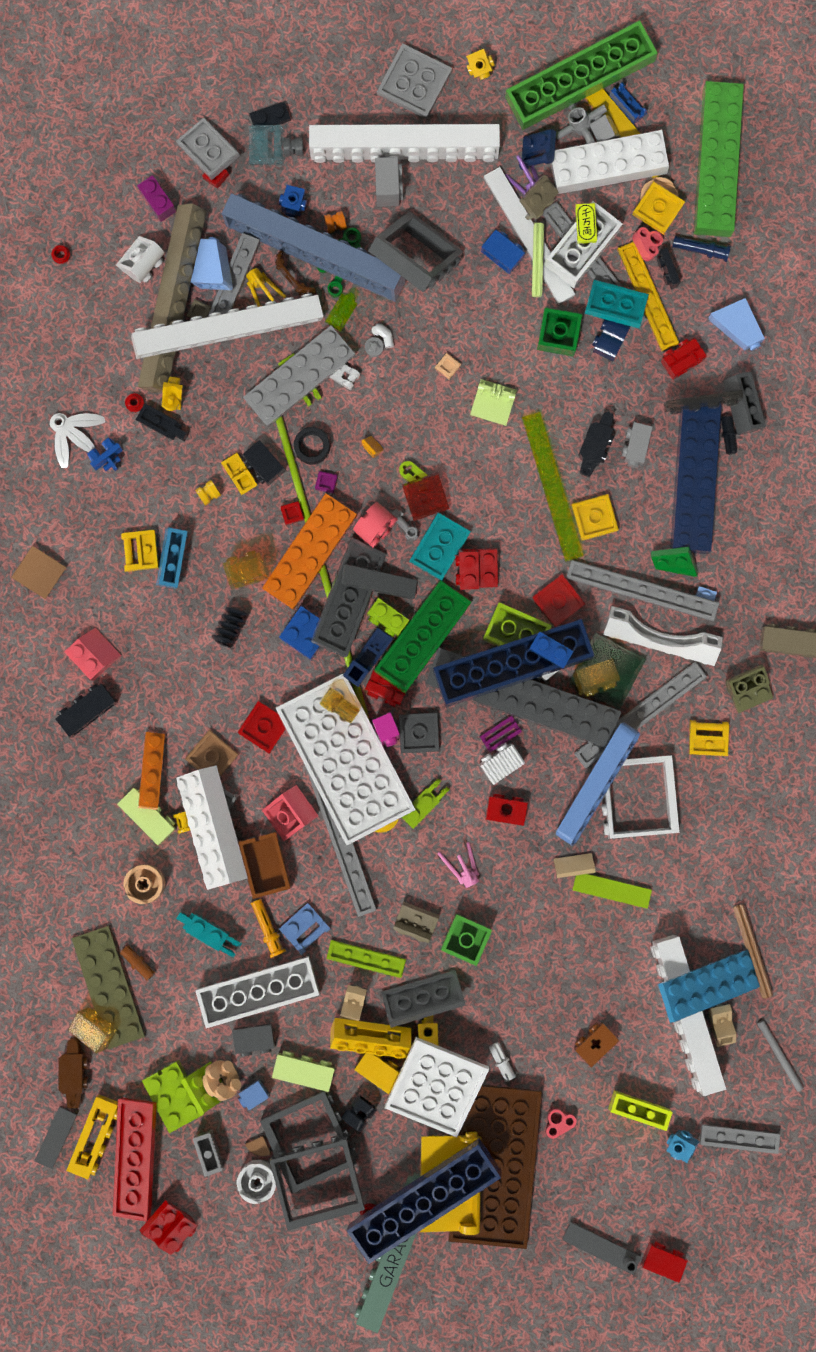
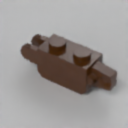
M76 1037L68 1040L67 1052L58 1058V1090L66 1095L67 1108H80L82 1093L88 1088V1077H85V1069H88V1057H85V1052H81V1042Z

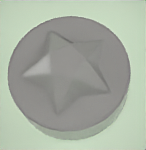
M372 337L366 341L365 352L367 355L378 357L382 354L384 346L379 338Z

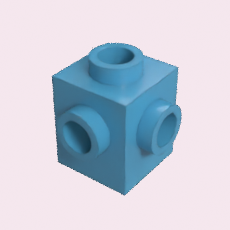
M678 1130L675 1134L671 1133L668 1138L667 1144L669 1147L667 1152L674 1159L688 1163L700 1141L693 1138L691 1133L685 1130Z

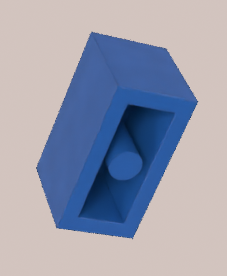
M495 230L481 246V252L509 275L525 256L524 249L519 244L512 243L509 237L502 231Z

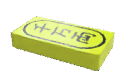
M595 203L576 204L577 244L596 243Z

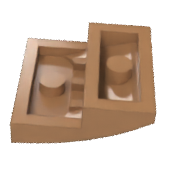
M31 546L11 578L46 599L66 567L39 549Z

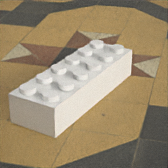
M659 130L555 150L551 168L555 188L558 190V194L667 174L669 163L663 132Z
M217 765L177 777L178 789L180 790L183 807L188 819V826L191 830L193 844L196 848L198 862L201 866L207 890L247 879V873Z
M310 956L195 990L206 1028L320 995Z

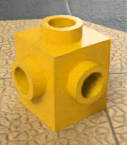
M481 49L466 56L469 62L467 69L470 76L474 75V78H480V80L491 76L490 73L494 71L493 66H495L492 55L488 56L486 49ZM482 62V63H483V67L480 69V68H479V63Z

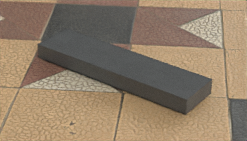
M345 564L343 566L341 584L413 600L415 599L417 580Z

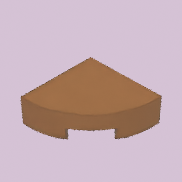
M264 1136L245 1144L247 1149L255 1155L267 1156L271 1154Z

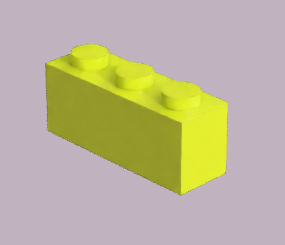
M615 1090L608 1107L611 1113L665 1131L668 1129L673 1113L669 1108Z

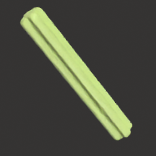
M534 223L532 297L542 296L543 223Z

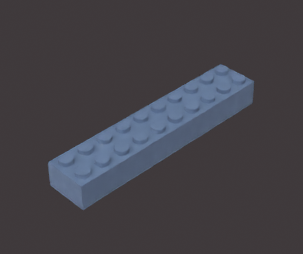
M231 193L222 211L226 227L241 234L244 233L257 238L261 243L279 251L281 249L288 255L396 302L405 284V278L377 257L369 255L366 250L359 247L357 249L351 247L344 240L338 241L333 239V236L329 233L323 232L322 234L311 225L304 226L293 217L286 218L277 210L272 209L270 211L259 202L252 203L241 194L234 195Z

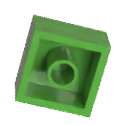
M455 914L441 946V951L477 966L492 929L459 914Z

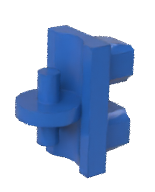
M107 438L101 443L107 451L100 455L96 448L87 453L91 461L90 464L95 470L103 466L105 471L111 467L117 471L118 468L115 464L121 461L117 455L123 450L118 443Z

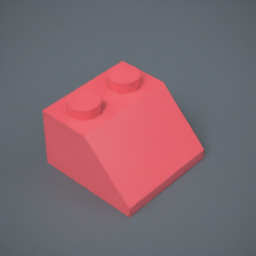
M96 628L78 638L64 651L91 681H95L122 656Z
M297 785L281 794L262 810L283 841H286L318 817V814Z

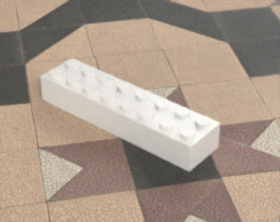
M671 935L652 941L653 946L650 949L653 957L659 963V965H656L659 977L661 976L664 981L690 972L679 936ZM701 1011L673 1022L676 1033H679L682 1040H679L681 1050L688 1057V1059H685L688 1071L693 1074L691 1083L694 1090L696 1089L703 1096L726 1090L703 1012Z

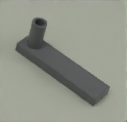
M571 1221L562 1238L563 1241L632 1275L636 1272L641 1260L640 1255Z

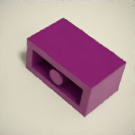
M153 175L137 185L140 194L160 222L176 213L174 205Z

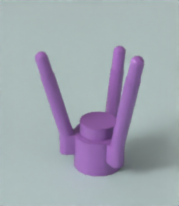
M517 155L519 164L530 182L526 186L527 190L525 191L508 174H505L511 184L525 195L539 178L534 166H531L535 181L533 180L521 157Z

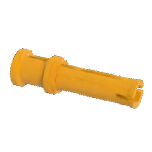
M262 899L250 903L264 934L263 942L267 944L271 953L269 955L270 958L286 952V949L282 947L279 940V933H275Z

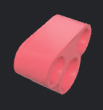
M641 227L632 236L633 242L643 260L651 261L658 254V247L663 242V237L658 231L649 232L648 229Z
M552 1108L547 1114L549 1124L546 1126L545 1131L549 1138L555 1139L574 1128L577 1120L571 1113L564 1114L561 1109ZM555 1112L561 1114V1120L557 1123L551 1121V1115ZM568 1118L573 1119V1122L571 1124L566 1123V1120ZM555 1128L556 1133L550 1134L549 1130Z

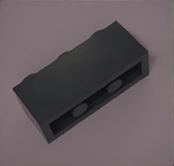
M103 684L93 685L88 689L89 693L84 697L82 695L73 701L74 705L70 708L65 707L57 713L59 716L55 720L68 737L73 738L118 703Z

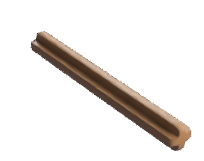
M740 904L733 907L746 950L749 951L756 972L762 998H769L773 996L771 986L745 906Z

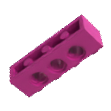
M391 713L372 720L382 746L386 744L387 747L397 744L400 734Z

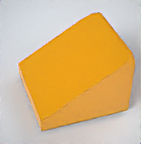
M372 436L363 439L361 442L363 448L372 458H375L384 450Z

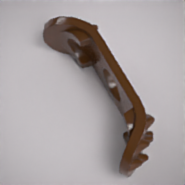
M280 249L276 255V269L280 270L295 288L296 292L299 293V296L310 293L312 295L316 294L315 288L307 287L303 283L299 284L284 266L283 250Z

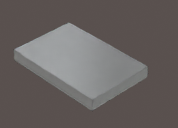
M205 118L201 119L176 141L178 146L211 180L240 157L237 150Z

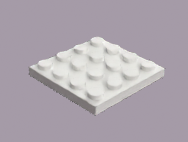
M416 1037L385 1103V1109L457 1137L489 1071V1066Z

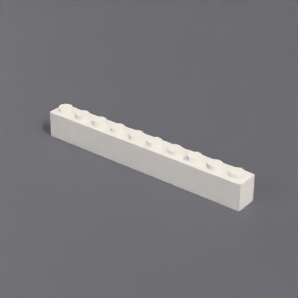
M310 293L302 295L300 299L294 300V297H290L280 303L270 301L261 307L251 305L246 307V310L239 311V308L231 309L227 314L221 315L220 312L210 314V317L207 318L196 316L191 318V321L177 320L168 326L158 324L153 326V329L138 328L132 333L131 339L136 359L318 322L322 320L323 313L319 296H313Z

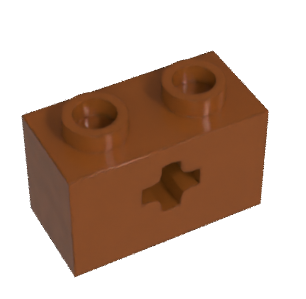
M596 1022L590 1027V1033L585 1038L581 1036L574 1043L576 1045L574 1050L591 1068L619 1042L616 1036L602 1022L600 1024ZM593 1039L596 1041L600 1039L598 1041L599 1046L597 1048L595 1046L591 1048V1041Z

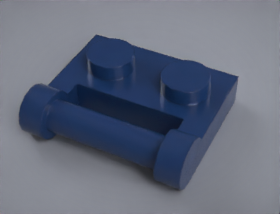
M550 129L523 137L522 161L527 169L542 163H553L556 131ZM544 153L542 156L531 158V156Z

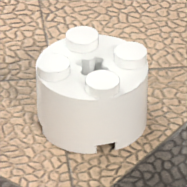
M252 1160L241 1169L237 1178V1188L240 1196L245 1201L258 1204L267 1201L274 1194L276 1184L270 1163L263 1160ZM259 1178L260 1183L258 1185H255V1180Z

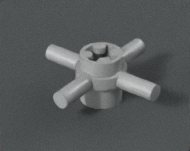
M575 103L569 106V125L556 133L557 140L574 132L577 135L584 136L587 144L595 143L590 133L592 130L590 124L595 117L607 112L606 107L602 105L588 114L583 108L577 107Z

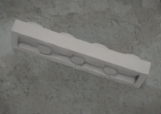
M701 1124L700 1145L779 1153V1133Z

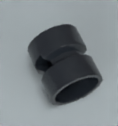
M357 1095L351 1103L352 1108H347L341 1118L352 1128L362 1132L368 1124L367 1119H371L378 1109L364 1097Z

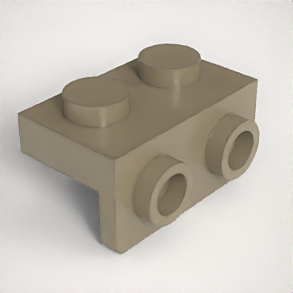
M546 175L541 176L519 200L528 212L525 216L527 220L532 218L538 219L542 216L545 207L550 206L555 201L554 197L559 193Z
M403 901L393 929L402 935H409L420 942L429 943L440 915Z

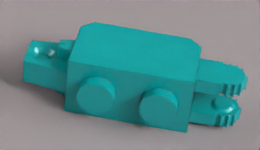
M180 912L176 918L184 924L183 929L186 930V933L218 952L222 951L233 958L235 956L234 951L224 947V943L228 940L238 947L242 944L230 936L229 932L198 914L191 913L188 916Z

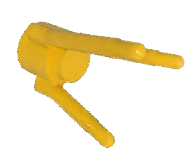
M258 268L251 270L246 275L248 279L247 285L258 307H261L254 287H261L272 302L274 301L271 293L264 285L265 281L278 294L286 298V295L264 272L261 273Z

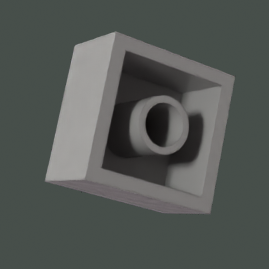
M398 157L375 158L377 207L399 206V200H403L402 164H398Z

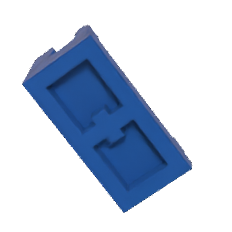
M623 82L620 83L617 89L611 90L610 98L633 125L647 115V109L645 107L642 108L625 88Z

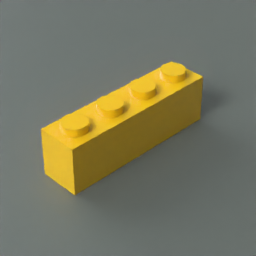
M364 1053L354 1070L390 1095L400 1073L397 1069L399 1066L391 1060L386 1062L381 1058L382 1056Z

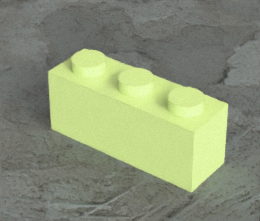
M133 788L117 805L157 845H161L176 830L174 827L176 823L168 815L164 817L160 813L162 809L159 805L157 810L138 808L139 790Z
M283 1050L282 1053L277 1055L272 1078L329 1092L335 1067L331 1066L332 1062L321 1060L318 1063L314 1062L312 1057L302 1055L301 1058L294 1057L293 1052Z

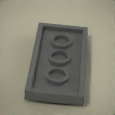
M456 970L381 992L390 1027L466 1006Z

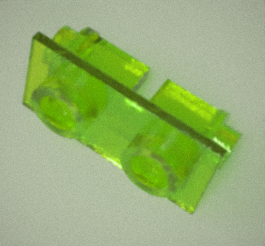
M351 292L346 295L341 294L325 322L341 332L357 306L355 294Z

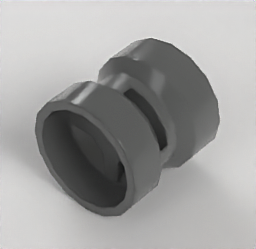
M284 137V157L293 154L303 156V137H297L296 139Z

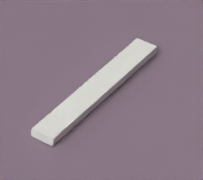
M498 167L484 175L483 178L533 261L534 224L531 219L527 220L525 218L528 213L519 202L518 196L502 169ZM544 242L543 280L558 305L574 297L575 293L569 284L544 266L546 258L551 253Z

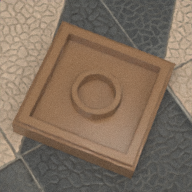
M209 730L185 760L197 770L217 765L218 773L221 777L239 754Z

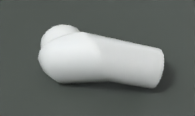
M380 323L372 327L373 335L383 337L386 349L394 347L390 329Z

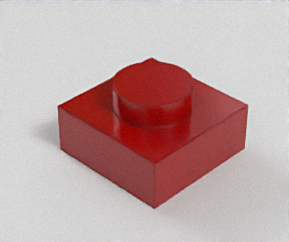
M224 169L213 180L205 173L202 177L218 189L229 176V173Z
M298 501L280 506L286 526L304 521Z

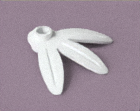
M57 413L51 417L50 426L56 432L55 452L61 468H67L69 463V447L66 437L87 452L95 448L90 439L74 427H91L105 423L103 416L85 413L67 418L64 414ZM61 419L62 423L60 425H56V421Z

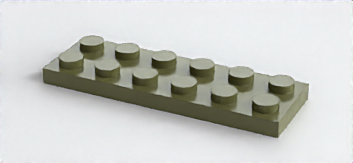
M106 926L71 938L107 1049L145 1037L110 927Z

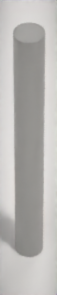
M760 1021L757 1025L797 1092L803 1090V1085L765 1021Z

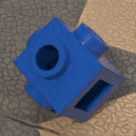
M286 185L285 192L280 195L279 205H281L282 212L286 216H301V212L305 211L307 205L305 189Z

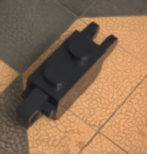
M605 412L600 422L591 423L578 454L580 460H582L579 472L581 475L590 478L596 466L598 467L600 462H605L608 454L605 452L607 445L611 446L615 436L612 434L613 428L610 427L614 417L611 412Z

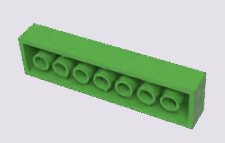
M638 21L507 89L505 99L520 127L524 130L655 62L658 53L641 21Z
M706 81L703 87L693 231L695 235L731 237L734 232L744 84Z

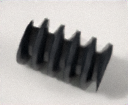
M226 607L225 611L228 614H222L221 616L225 621L218 622L222 628H215L218 635H212L211 637L218 644L232 649L228 644H235L232 636H239L235 630H242L239 623H245L246 621L242 616H248V614L234 607Z

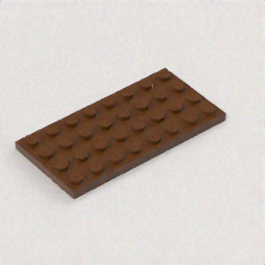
M489 1085L481 1086L458 1135H466V1132H476L501 1169L502 1175L499 1180L480 1191V1233L465 1235L459 1231H449V1242L527 1249L541 1090Z

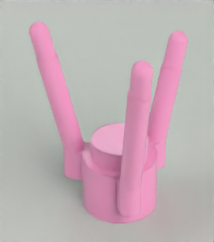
M469 842L466 845L472 869H468L461 855H458V860L464 870L461 872V875L444 855L438 852L439 857L457 877L460 884L464 883L465 887L468 888L479 882L477 877L479 873Z

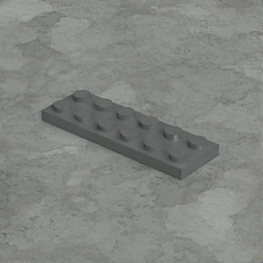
M354 538L350 539L313 634L312 643L344 658L348 656L372 591L342 585L343 566L347 564L379 572L386 555L385 553Z

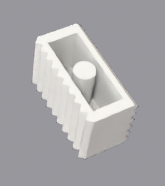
M505 742L501 744L495 754L491 755L489 753L481 759L482 762L479 765L493 785L525 764L512 743L507 744Z

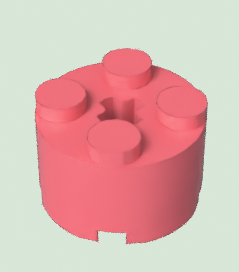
M378 502L374 503L366 511L367 514L361 517L353 528L356 534L372 548L376 547L380 542V537L383 540L390 533L389 527L392 528L398 521L393 514Z

